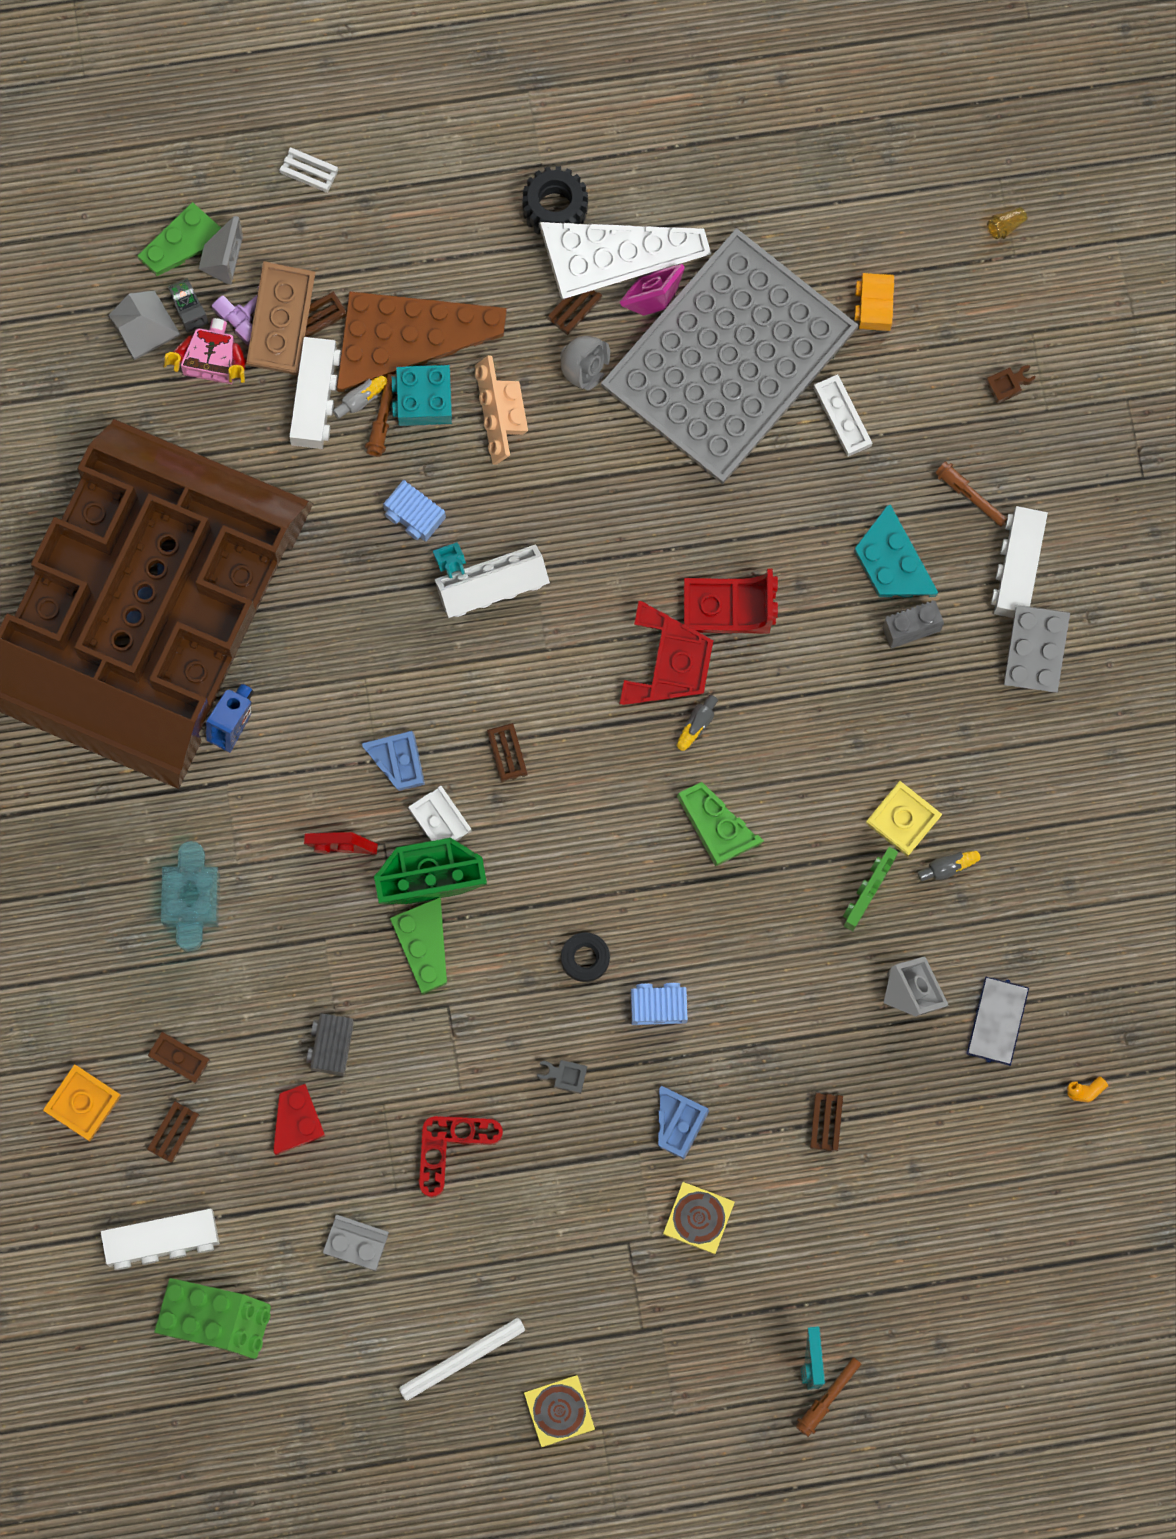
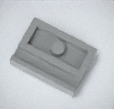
M336 1215L323 1254L377 1271L389 1232Z

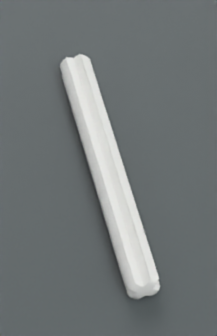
M519 1318L514 1319L400 1386L399 1390L405 1400L413 1398L525 1331Z

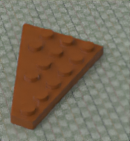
M350 291L337 391L345 392L346 389L363 384L368 379L374 380L379 376L387 377V374H397L396 367L420 366L432 359L438 360L455 354L458 350L473 345L475 347L487 340L504 337L507 308Z

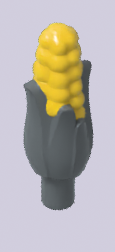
M709 695L704 704H698L693 709L691 716L684 724L685 727L676 744L679 750L685 751L689 748L698 736L700 737L703 730L712 722L714 718L712 709L718 702L715 696Z
M978 851L958 852L950 856L937 858L929 864V868L918 871V877L921 882L930 878L935 880L947 879L963 870H967L968 867L978 862L980 854Z

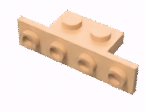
M486 356L475 365V378L478 382L479 401L483 409L484 427L487 431L489 442L488 451L491 455L492 464L497 465L510 456L507 434L523 435L528 431L519 381H497L493 357Z

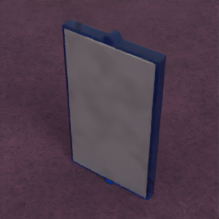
M985 976L966 1055L985 1059L987 1063L993 1061L1011 1066L1029 992L1028 987L1010 983L1008 979L1002 981Z

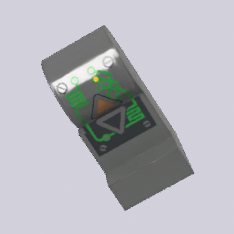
M188 278L168 286L175 303V308L187 333L209 324L206 313Z

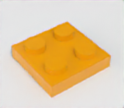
M74 1064L43 1111L90 1142L121 1095Z

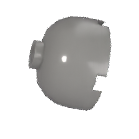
M580 336L569 342L560 354L561 370L566 380L574 386L585 390H591L597 386L605 374L603 372L600 373L603 365H608L610 361L609 344L593 336Z

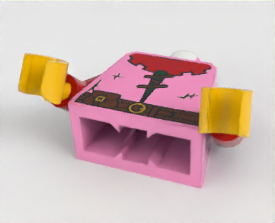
M213 318L209 330L196 329L194 335L188 336L173 352L165 355L163 367L166 368L167 365H174V371L178 372L181 364L183 375L231 385L234 378H240L241 383L245 382V357L241 347L234 342L233 336L225 334L227 322L222 319Z

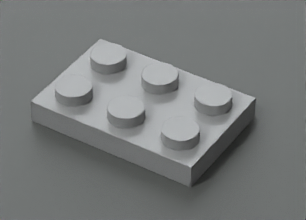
M1016 605L1004 685L1058 693L1070 612Z

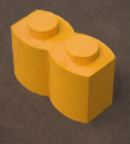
M863 273L861 281H856L855 296L860 297V305H855L854 321H859V329L891 330L894 275Z

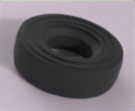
M583 932L575 934L563 945L561 951L562 967L566 974L576 981L591 982L597 980L606 972L609 966V948L602 938L593 933ZM582 947H589L596 954L595 963L587 968L579 966L574 958L576 951Z

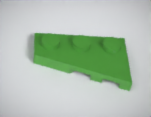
M192 202L138 255V260L156 276H159L185 263L187 259L199 253L202 254L204 245L221 227Z
M703 782L678 793L677 798L715 867L764 842L759 835H755L745 826L746 823L740 817L737 818L725 807L726 804Z
M888 847L883 858L877 857L870 869L873 872L869 882L864 879L856 893L860 895L856 905L850 903L843 915L847 919L844 927L854 931L894 863L898 851Z
M440 897L390 918L421 994L447 984Z

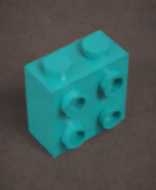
M450 365L396 367L397 376H392V392H397L398 401H393L392 404L393 417H398L399 426L452 424Z

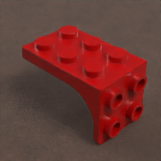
M767 568L764 575L746 579L684 578V624L699 633L770 634L771 626L776 625V618H778V602H773L778 591V576H773V568Z

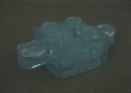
M189 841L182 844L179 848L178 867H162L161 922L164 927H176L177 944L182 950L192 952L199 949L202 945L203 927H219L220 872L218 867H205L204 849L197 842Z

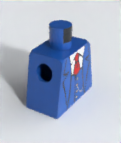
M240 684L236 693L231 690L225 691L206 721V741L231 753L251 716L250 699L254 691L250 687Z

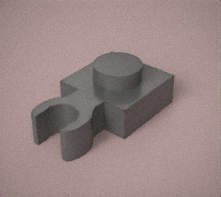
M560 1060L558 1068L554 1067L550 1062H540V1066L548 1067L549 1073L547 1075L537 1074L538 1079L543 1081L554 1079L556 1080L554 1088L581 1094L587 1066Z

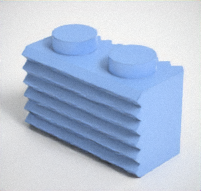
M405 480L399 484L383 504L384 511H386L385 516L394 524L402 523L407 527L405 531L415 540L421 538L425 542L428 541L446 518L443 509Z
M665 983L664 988H653V984H637L636 989H631L632 1025L687 1024L686 987H680V983Z

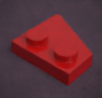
M353 832L305 833L304 844L314 848L316 853L329 854L330 851H336L341 853L377 855V843Z
M306 1084L279 1094L273 1150L275 1155L325 1137Z

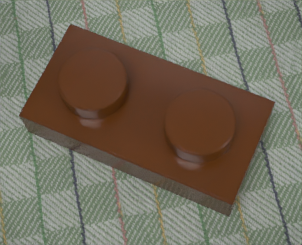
M161 1032L148 1054V1057L194 1084H197L210 1062L209 1058L164 1032Z

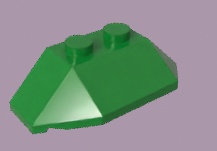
M452 838L396 847L374 876L379 904H412L440 897L461 895L487 885L482 856L474 853Z

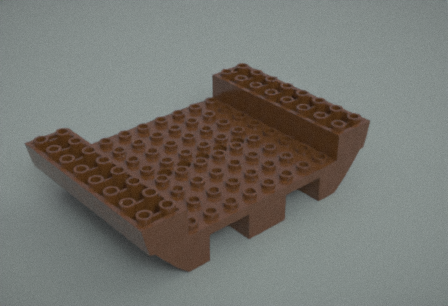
M113 419L111 424L89 444L77 468L81 480L62 519L53 517L32 560L31 567L35 573L15 615L7 613L0 626V713L179 789L202 742L199 732L286 548L292 550L314 503ZM173 540L176 546L172 551L165 552L161 549L163 541ZM155 563H160L164 566L163 573L158 576L152 575L149 572L150 567ZM141 588H151L153 590L152 596L146 600L139 598L138 592ZM131 611H138L141 613V619L139 622L132 624L127 621V615ZM127 635L130 638L129 644L123 648L117 647L115 640L118 636Z

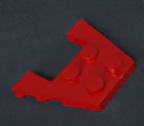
M638 601L634 625L658 629L662 633L652 685L624 680L620 705L704 694L714 640L658 611L645 602Z

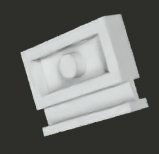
M439 786L438 789L432 793L430 792L408 807L430 841L452 838L458 841L467 833L472 832V829L442 786Z

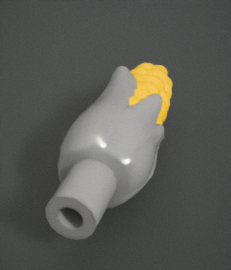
M379 376L374 380L368 379L361 386L351 390L342 399V404L333 410L334 415L339 419L348 412L355 413L363 409L370 401L378 398L377 393H380L387 384L386 377Z

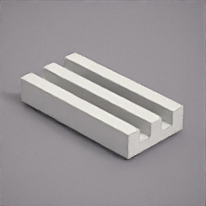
M290 147L289 154L285 157L284 164L280 168V173L328 193L338 173V167ZM293 158L298 159V160H300V161H303V162H305V163H307V164H310V165H312V166H314V167H317V168H319V169H322V170H324V171H326V172H329L330 174H327V173H325V172H323V171H320V170L315 169V168H313V167H311V166H308V165L303 164V163H301V162H299V161H296V160H294ZM291 165L293 167L305 171L306 173L320 177L324 180H327V182L323 183L302 173L290 169L289 166Z

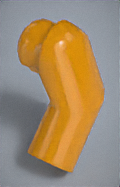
M1100 1076L1089 1086L1078 1084V1082L1074 1081L1069 1083L1067 1093L1074 1101L1089 1103L1108 1087V1084Z

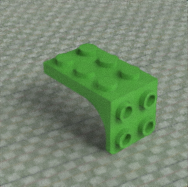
M169 1278L154 1333L223 1349L256 1359L263 1345L262 1339L266 1325L270 1320L271 1306L268 1303L244 1294Z

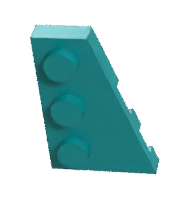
M819 1326L808 1327L805 1364L800 1367L802 1384H807V1390L819 1389L825 1384Z

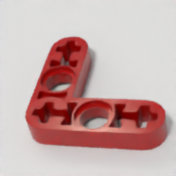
M442 1116L428 1118L424 1122L422 1129L419 1185L423 1195L429 1198H436L444 1191L447 1143L495 1145L500 1142L503 1136L501 1124L493 1119ZM433 1122H437L440 1128H447V1122H452L450 1129L452 1138H446L447 1132H438L437 1137H433L432 1132L427 1131V1129L433 1126ZM461 1123L469 1125L471 1128L470 1135L463 1139L457 1137L455 1134L457 1125ZM474 1124H480L479 1130H487L488 1125H493L494 1130L499 1131V1133L494 1135L491 1140L487 1138L486 1134H479V1140L474 1139ZM433 1149L438 1150L442 1155L441 1161L436 1165L429 1164L425 1158L427 1152ZM425 1168L429 1170L442 1169L441 1174L435 1172V1181L440 1183V1187H436L434 1192H429L428 1187L424 1186V1183L430 1181V1172L424 1173Z

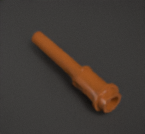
M387 374V384L384 386L377 419L372 422L369 442L365 443L366 453L375 457L382 456V453L386 451L384 443L387 430L389 429L387 419L394 393L392 392V376H395L393 374Z
M945 461L935 472L939 476L937 479L939 481L942 479L958 495L960 493L965 495L1002 527L1007 518L968 485L970 481L952 467V463L948 464Z
M852 1358L819 1401H814L802 1419H797L798 1423L795 1427L804 1435L809 1437L811 1433H816L814 1429L825 1415L829 1413L828 1407L862 1365L857 1359Z

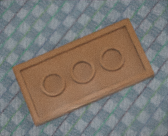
M263 261L246 360L247 366L294 375L299 374L315 271Z

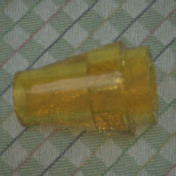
M1018 207L1011 211L992 215L991 220L987 222L989 233L995 239H1005L1017 227L1027 221V214L1023 208Z

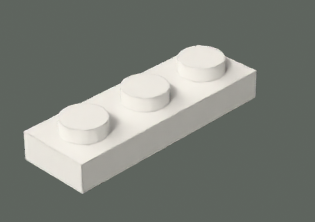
M839 375L815 384L814 390L847 457L871 447L872 441Z

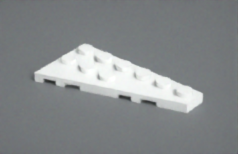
M539 223L561 299L711 254L705 231L699 228Z

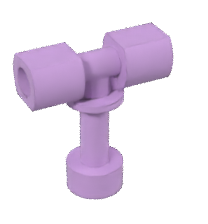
M257 295L244 307L240 304L234 307L224 296H221L212 304V310L222 320L229 321L236 328V335L249 346L252 330L250 322L253 320L250 315L255 311Z

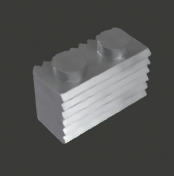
M932 600L931 603L927 602L926 605L922 603L921 607L917 605L916 608L912 607L911 610L907 609L906 612L901 611V614L897 612L896 615L887 616L882 628L892 649L940 632L944 621L936 601Z
M320 1013L319 1020L313 1021L311 1036H315L316 1039L314 1047H309L306 1060V1063L311 1064V1071L340 1076L345 1075L354 1025L352 1018Z

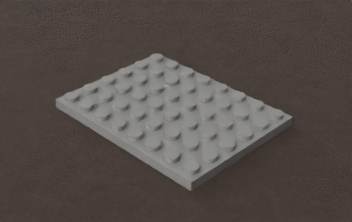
M736 228L602 381L601 386L720 483L724 484L858 329V324Z

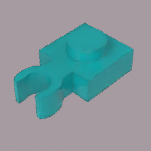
M458 542L433 550L434 558L440 571L446 570L449 578H453L452 573L455 571H461L462 575L465 573L463 564H466Z

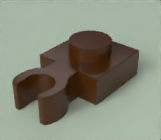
M1030 365L1021 367L1015 374L1011 368H1007L986 378L985 382L997 404L1021 394L1022 389L1020 385H1030L1034 382L1035 375L1031 378L1023 376L1024 372L1029 371Z

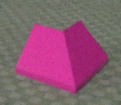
M683 263L640 276L621 299V306L643 316L665 310L676 295L685 269Z

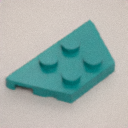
M891 504L888 505L854 550L878 597H936L938 591Z

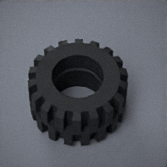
M556 166V170L545 167L543 173L538 170L534 173V178L530 177L527 180V186H524L522 196L524 219L527 218L529 228L534 226L536 234L539 235L541 232L540 222L584 224L588 210V192H586L585 183H580L581 177L578 174L572 176V170L567 168L564 172L561 171L560 166ZM560 194L569 200L570 205L562 211L551 212L543 208L540 201L547 195Z

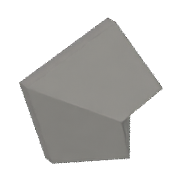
M233 216L204 245L198 268L230 285L232 284L243 239L239 217Z
M155 290L128 294L108 315L134 360L180 336L178 329Z
M925 956L896 964L888 971L887 976L889 980L884 1004L915 1017L949 1006Z

